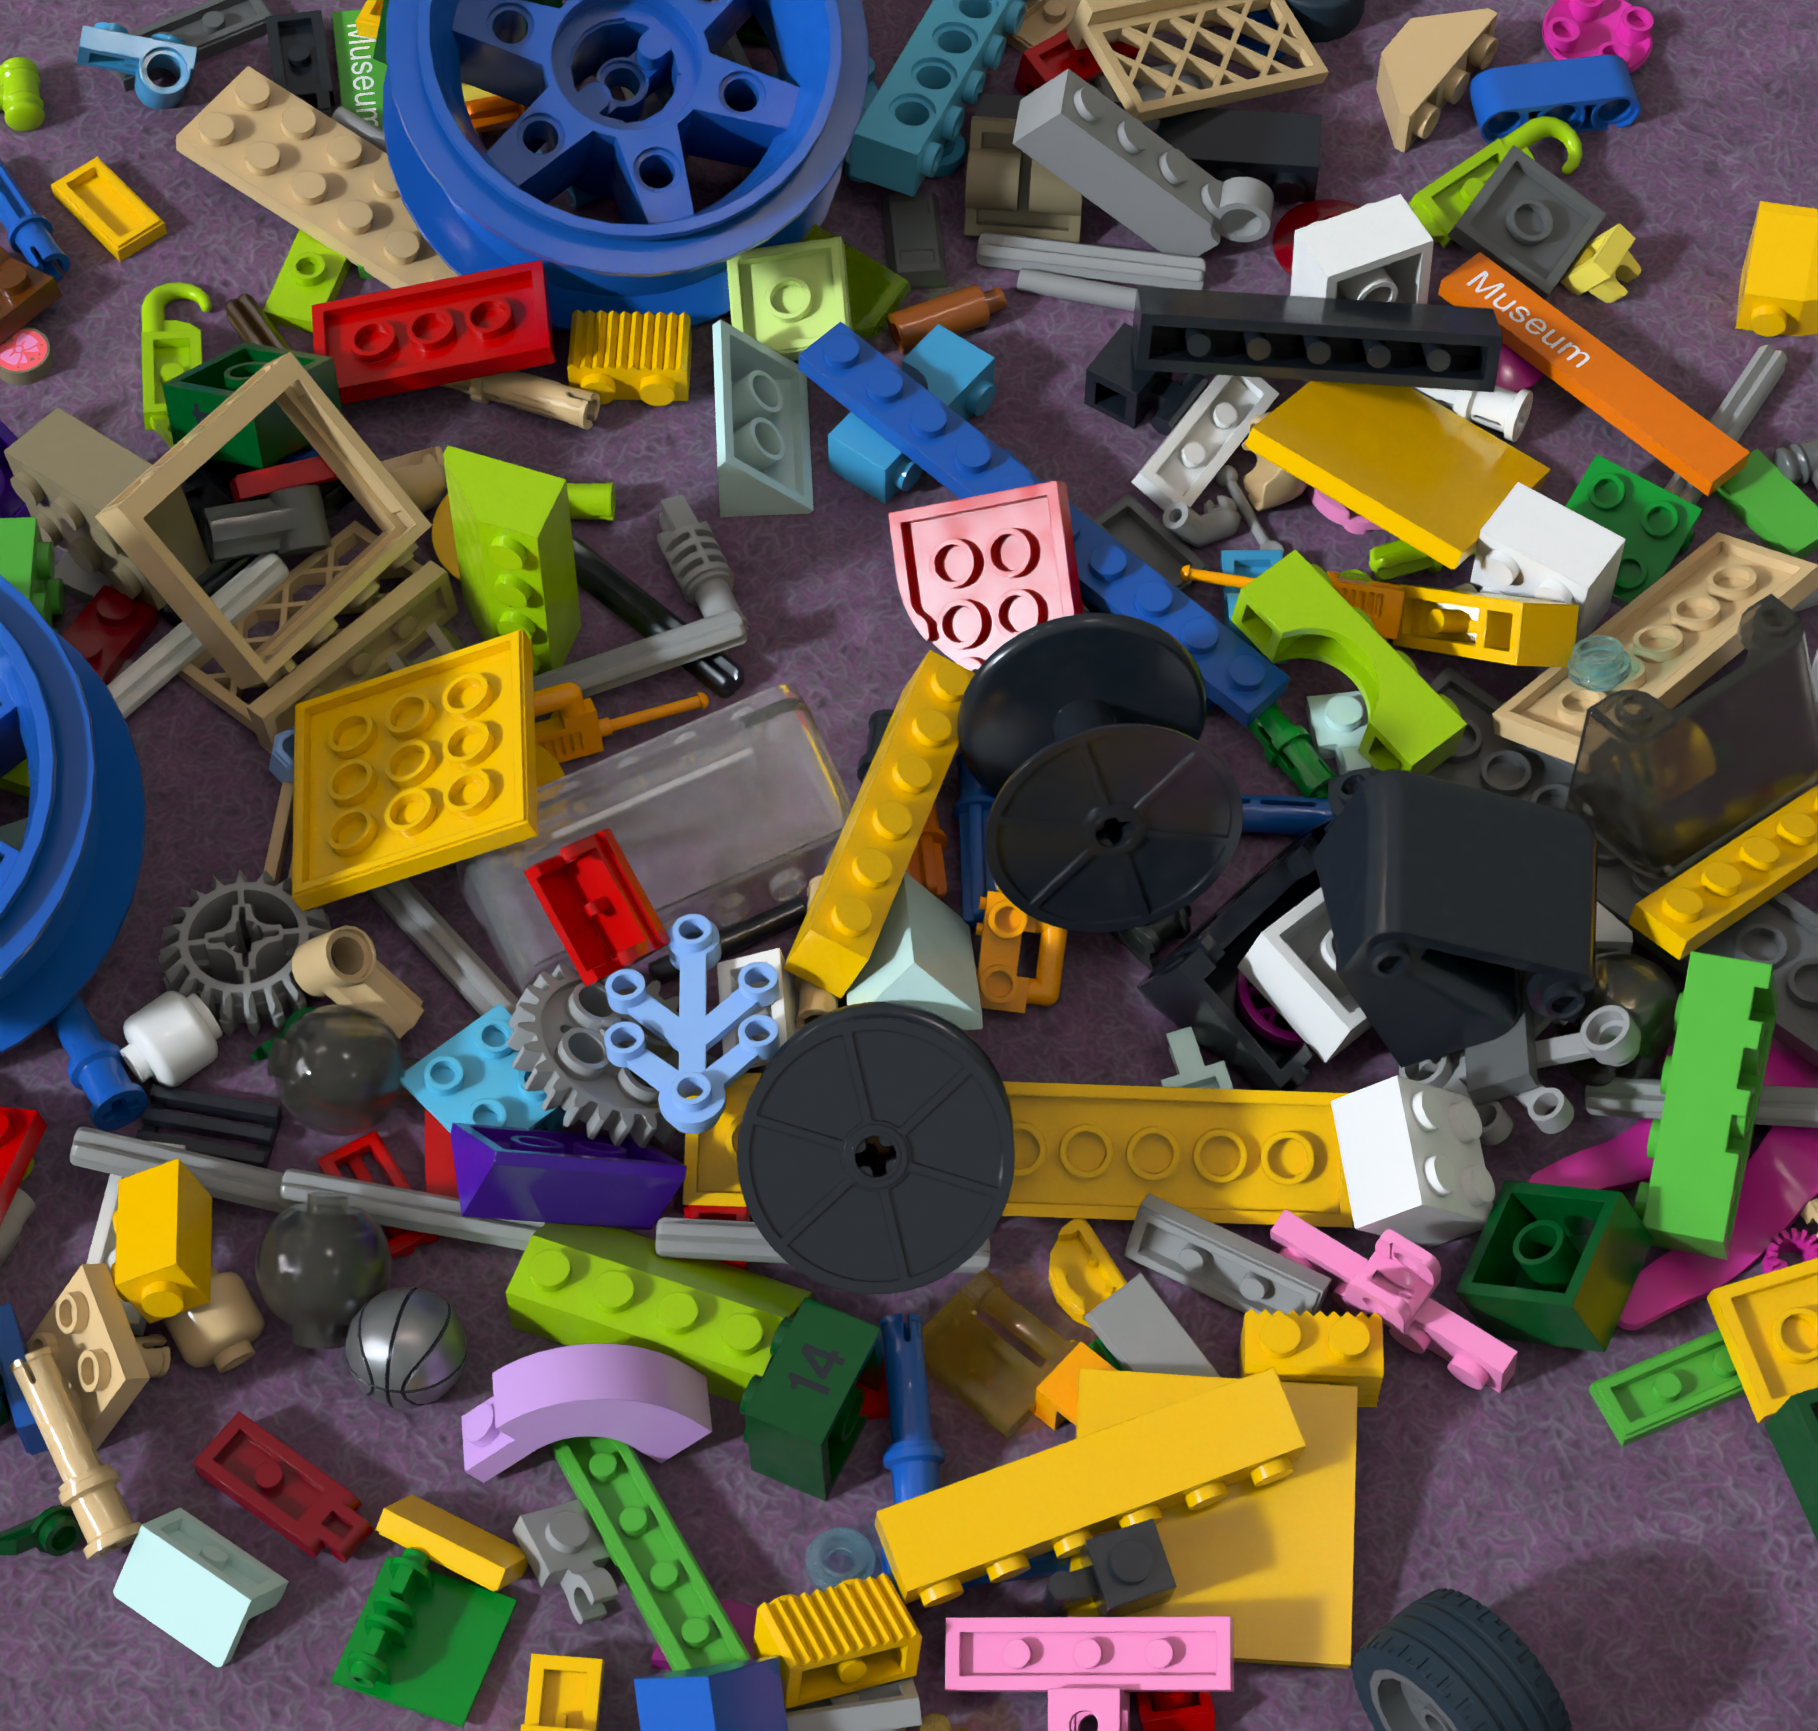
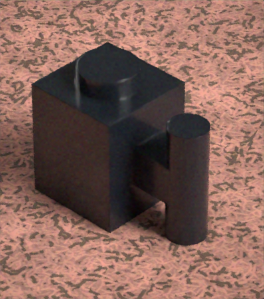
M1123 323L1086 369L1084 404L1133 429L1138 426L1150 409L1154 408L1158 412L1152 418L1151 424L1158 433L1168 436L1209 385L1208 380L1203 374L1188 373L1179 384L1172 380L1173 372L1136 370L1131 345L1133 327Z
M1153 1518L1086 1539L1079 1554L1083 1568L1072 1572H1055L1048 1581L1042 1601L1044 1608L1049 1613L1059 1615L1066 1612L1071 1606L1094 1600L1099 1617H1123L1169 1602L1177 1586Z

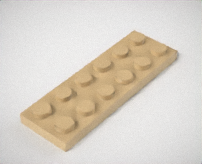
M247 66L176 135V150L326 247L347 257V260L356 266L358 264L363 266L364 271L392 289L459 276L446 265L423 238L402 202L389 166L387 153L250 66Z
M1717 532L1575 646L1573 668L1549 667L1493 712L1494 734L1579 767L1597 772L1818 588V564Z

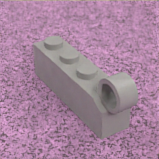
M1070 69L1065 70L1020 100L1012 144L1161 253L1198 257L1220 243V236L1236 242H1252L1263 238L1268 233L1274 203V195L1269 186L1260 180L1250 177H1234L1224 182L1215 179L1187 158L1184 153L1175 149L1147 128L1140 120L1131 116L1103 95L1096 87L1087 83Z

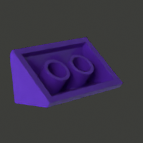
M452 1123L450 1137L461 1216L651 1230L685 1180L686 1165L649 1143L645 1148H640L632 1137H625L620 1147L614 1146L610 1135L598 1134L592 1140L588 1138L587 1133Z

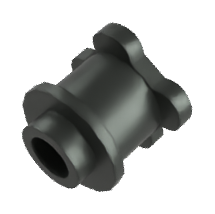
M1187 905L1161 920L1133 929L1114 931L1111 934L1149 970H1152L1160 962L1156 955L1157 951L1174 938L1184 939L1191 932L1189 918L1192 915L1190 906Z

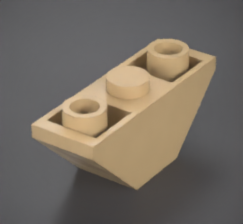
M1485 8L1410 18L1381 52L1376 90L1394 147L1397 150L1405 153L1418 137L1422 139L1428 138L1439 120L1440 112L1447 102L1456 104L1463 96L1468 86L1470 75L1476 67L1484 70L1491 63L1499 44V40L1494 37L1497 12Z

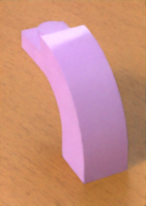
M581 1344L559 1347L538 1352L509 1363L492 1373L494 1396L461 1416L464 1469L467 1474L483 1483L535 1450L563 1439L574 1437L610 1438L626 1443L657 1462L663 1463L712 1432L706 1376L685 1363L663 1353L619 1344Z

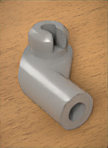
M1221 495L1217 496L1218 505H1215L1210 499L1205 503L1203 515H1199L1184 502H1173L1165 509L1162 521L1165 527L1191 547L1201 548L1232 537L1239 528L1241 516L1236 512L1237 506L1234 500Z

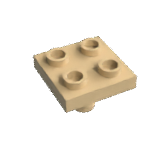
M106 1263L82 1264L26 1343L28 1353L44 1347L52 1349L54 1353L53 1358L96 1451L150 1377L162 1378L165 1376L171 1361L169 1346L153 1348L154 1346H163L167 1340L163 1335L150 1334L149 1336L134 1337Z

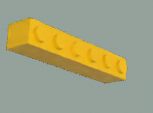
M929 650L903 689L785 962L784 970L840 999L871 956L959 744L957 734L959 708L964 692L975 674L972 671Z
M1272 1367L881 1509L876 1513L875 1528L904 1605L921 1599L924 1608L943 1604L962 1595L964 1590L961 1584L988 1574L991 1583H998L1016 1577L1031 1568L1028 1559L1054 1550L1058 1559L1067 1558L1080 1553L1085 1540L1095 1537L1094 1535L1117 1526L1124 1528L1152 1518L1155 1524L1163 1520L1161 1510L1185 1501L1189 1510H1197L1212 1505L1226 1498L1229 1495L1226 1486L1252 1477L1255 1486H1262L1284 1478L1294 1472L1292 1462L1299 1459L1306 1447V1443L1277 1372Z

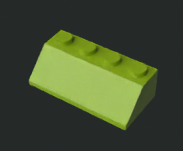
M447 445L443 453L454 539L463 602L483 641L523 629L532 641L533 676L562 667L581 628L566 479Z
M546 1223L532 1234L506 1290L511 1327L567 1346L619 1344L663 1353L685 1363L706 1376L708 1393L737 1403H741L744 1391L755 1374L764 1377L774 1357L770 1355L771 1343L783 1318L787 1316L794 1319L804 1298L812 1299L811 1291L730 1266L717 1260L660 1257L655 1249L656 1240L620 1228Z

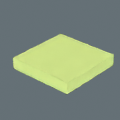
M841 236L750 249L733 259L727 260L732 326L791 361L799 360L801 352L840 321L852 330L845 245Z

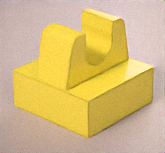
M1618 223L1584 245L1560 282L1571 293L1578 296L1588 291L1605 303L1616 302L1628 293L1626 288L1618 282L1617 278L1628 283L1641 273L1640 265L1628 251L1636 238Z

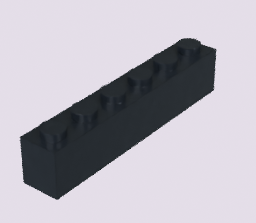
M978 93L976 116L1017 119L1020 100L1026 96ZM1114 102L1123 110H1125L1121 102ZM1206 108L1142 122L1147 128L1175 149L1180 150L1187 158L1221 182L1234 177H1250L1260 180L1269 186L1273 192L1274 201L1280 204L1291 205L1298 202L1315 201L1320 159L1321 115Z
M1137 286L1131 345L1136 370L1494 392L1503 336L1494 310L1491 308Z

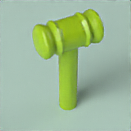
M25 57L10 58L0 66V111L3 110L5 113L6 124L11 129L19 132L33 131L39 128L45 119L44 103L39 89V70L32 60Z

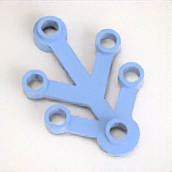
M687 914L677 919L668 932L670 943L668 944L670 961L676 969L680 970L679 1017L647 993L645 979L636 970L621 969L615 971L608 977L605 984L610 1008L619 1014H629L679 1052V1070L646 1049L644 1032L639 1025L633 1022L624 1021L612 1025L605 1033L604 1042L607 1058L613 1065L629 1068L660 1092L658 1101L661 1114L675 1129L683 1133L697 1134L711 1129L720 1119L727 1102L725 1089L758 1061L773 1057L779 1049L780 1038L776 1021L767 1015H749L757 1008L768 1006L776 1001L780 990L776 969L765 962H753L743 967L739 972V988L707 1014V971L715 967L721 958L720 936L716 925L700 914ZM762 981L768 983L761 988L750 987L754 982ZM630 988L635 990L628 995L617 994L622 989ZM739 1025L738 1035L740 1043L707 1068V1051ZM757 1034L769 1036L762 1041L750 1040L752 1036ZM624 1041L635 1043L628 1048L616 1047L617 1044ZM690 1096H698V1097L693 1098V1099H686L687 1097H690Z

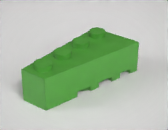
M1694 951L1690 953L1684 992H1680L1675 1009L1673 1029L1676 1032L1673 1055L1666 1056L1662 1071L1660 1093L1665 1095L1661 1119H1653L1648 1138L1647 1157L1654 1159L1650 1183L1640 1182L1634 1211L1654 1238L1651 1246L1728 1260L1779 1008L1772 964Z

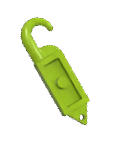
M1540 116L1531 119L1501 140L1498 138L1417 192L1408 204L1434 242H1439L1445 248L1454 242L1447 235L1513 145L1535 160L1528 148L1545 137L1557 138L1565 145L1568 152L1567 161L1562 166L1561 171L1564 175H1570L1579 166L1583 155L1582 143L1576 131L1568 123L1556 117Z
M183 282L165 283L154 288L144 298L141 308L142 386L145 430H154L170 448L174 446L162 384L202 364L203 352L201 330L190 323L178 320H165V307L172 301L188 299L198 303L203 312L207 313L212 309L210 297L203 289Z

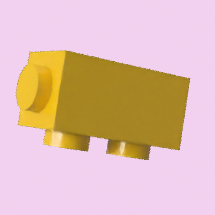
M179 1158L118 1180V1208L114 1211L112 1218L116 1233V1262L111 1266V1277L118 1296L123 1301L130 1302L149 1324L211 1302L212 1196Z

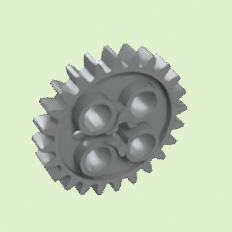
M563 962L557 965L552 975L542 971L533 986L528 984L515 1006V1012L508 1022V1026L514 1029L507 1041V1046L519 1051L512 1063L513 1069L532 1072L524 1085L525 1090H544L547 1097L541 1108L547 1111L560 1106L566 1111L563 1125L568 1128L578 1120L587 1123V1135L592 1140H594L601 1129L609 1131L614 1146L620 1147L627 1134L630 1133L640 1148H645L653 1135L665 1144L668 1143L675 1131L684 1134L675 1129L661 1114L658 1101L660 1092L629 1068L615 1066L608 1060L604 1036L606 1031L616 1023L624 1021L633 1022L639 1025L644 1032L646 1049L677 1070H679V1052L629 1014H619L610 1008L605 988L608 978L586 987L577 969L573 972ZM658 980L651 982L646 987L647 993L679 1017V1013L676 1011L679 1007V996L664 1000L659 996L661 982ZM630 988L622 989L617 994L628 995L635 990ZM624 1041L617 1044L616 1047L628 1048L635 1043ZM707 1054L708 1068L717 1061V1058Z

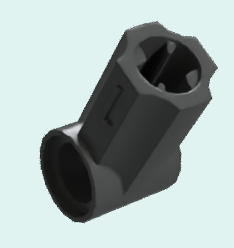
M320 485L286 488L267 494L266 499L204 508L202 511L205 540L212 563L277 552L278 556L282 557L295 556L324 550L332 546Z

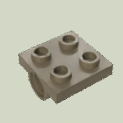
M972 116L966 174L964 235L980 236L983 232H993L1079 243L1083 195L1012 144L1017 119Z

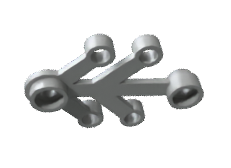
M1617 1005L1603 1006L1593 1011L1587 1017L1579 1033L1535 1041L1537 1069L1589 1058H1595L1599 1063L1605 1065L1623 1066L1631 1062L1640 1050V1029L1624 1008ZM1533 1010L1535 1038L1551 1022L1555 1024L1567 1023V1021L1545 1017ZM1465 1048L1401 1068L1399 1066V1075L1401 1077L1470 1097L1467 1093V1086L1463 1084L1467 1083ZM1538 1082L1539 1087L1510 1095L1527 1108L1530 1118L1544 1133L1555 1134L1561 1132L1573 1120L1574 1108L1565 1095L1557 1088H1545ZM1472 1100L1473 1106L1476 1108L1482 1122L1480 1142L1484 1145H1496L1505 1140L1513 1127V1120L1508 1112L1496 1100L1477 1106ZM1557 1106L1553 1112L1545 1115L1550 1108ZM1495 1118L1490 1125L1484 1127L1490 1119Z

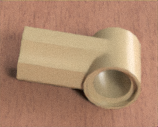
M345 925L303 942L294 952L292 972L295 981L301 989L312 996L323 997L327 995L385 1047L397 1043L408 1030L415 1026L424 1011L421 1007L423 1001L376 959V950L372 940L364 931L357 927ZM331 955H332V956L334 957V959H335L337 968H336V967L334 966V964H333V961H332V959H331Z

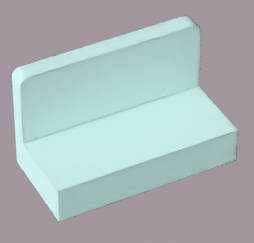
M180 1507L141 1525L113 1593L117 1599L212 1665L221 1667L231 1661L248 1620L275 1607L281 1600L289 1581Z

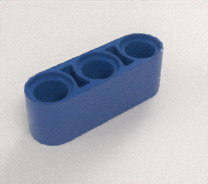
M1599 55L1495 67L1477 74L1468 86V95L1481 137L1488 143L1494 142L1497 138L1507 136L1529 120L1540 116L1556 117L1568 123L1576 133L1609 130L1607 125L1616 124L1617 128H1625L1631 125L1641 112V105L1628 65L1622 57L1617 55Z

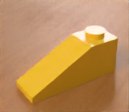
M1398 584L1400 587L1406 588L1397 640L1393 639L1394 646L1515 666L1573 668L1579 605Z

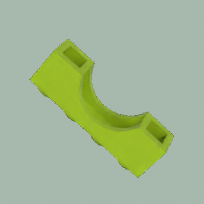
M1295 549L1240 589L1231 621L1272 663L1299 658L1317 660L1339 669L1355 683L1365 700L1368 712V725L1358 752L1375 769L1381 771L1391 769L1406 770L1427 775L1455 754L1467 726L1457 706L1447 696L1437 694L1418 674L1413 661L1402 651L1394 650L1376 632L1369 616L1360 608L1352 607L1333 588L1329 576L1322 568L1316 564H1310Z

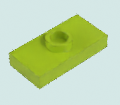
M299 229L263 311L274 325L313 333L311 305L336 300L351 262L347 260V257L326 247Z

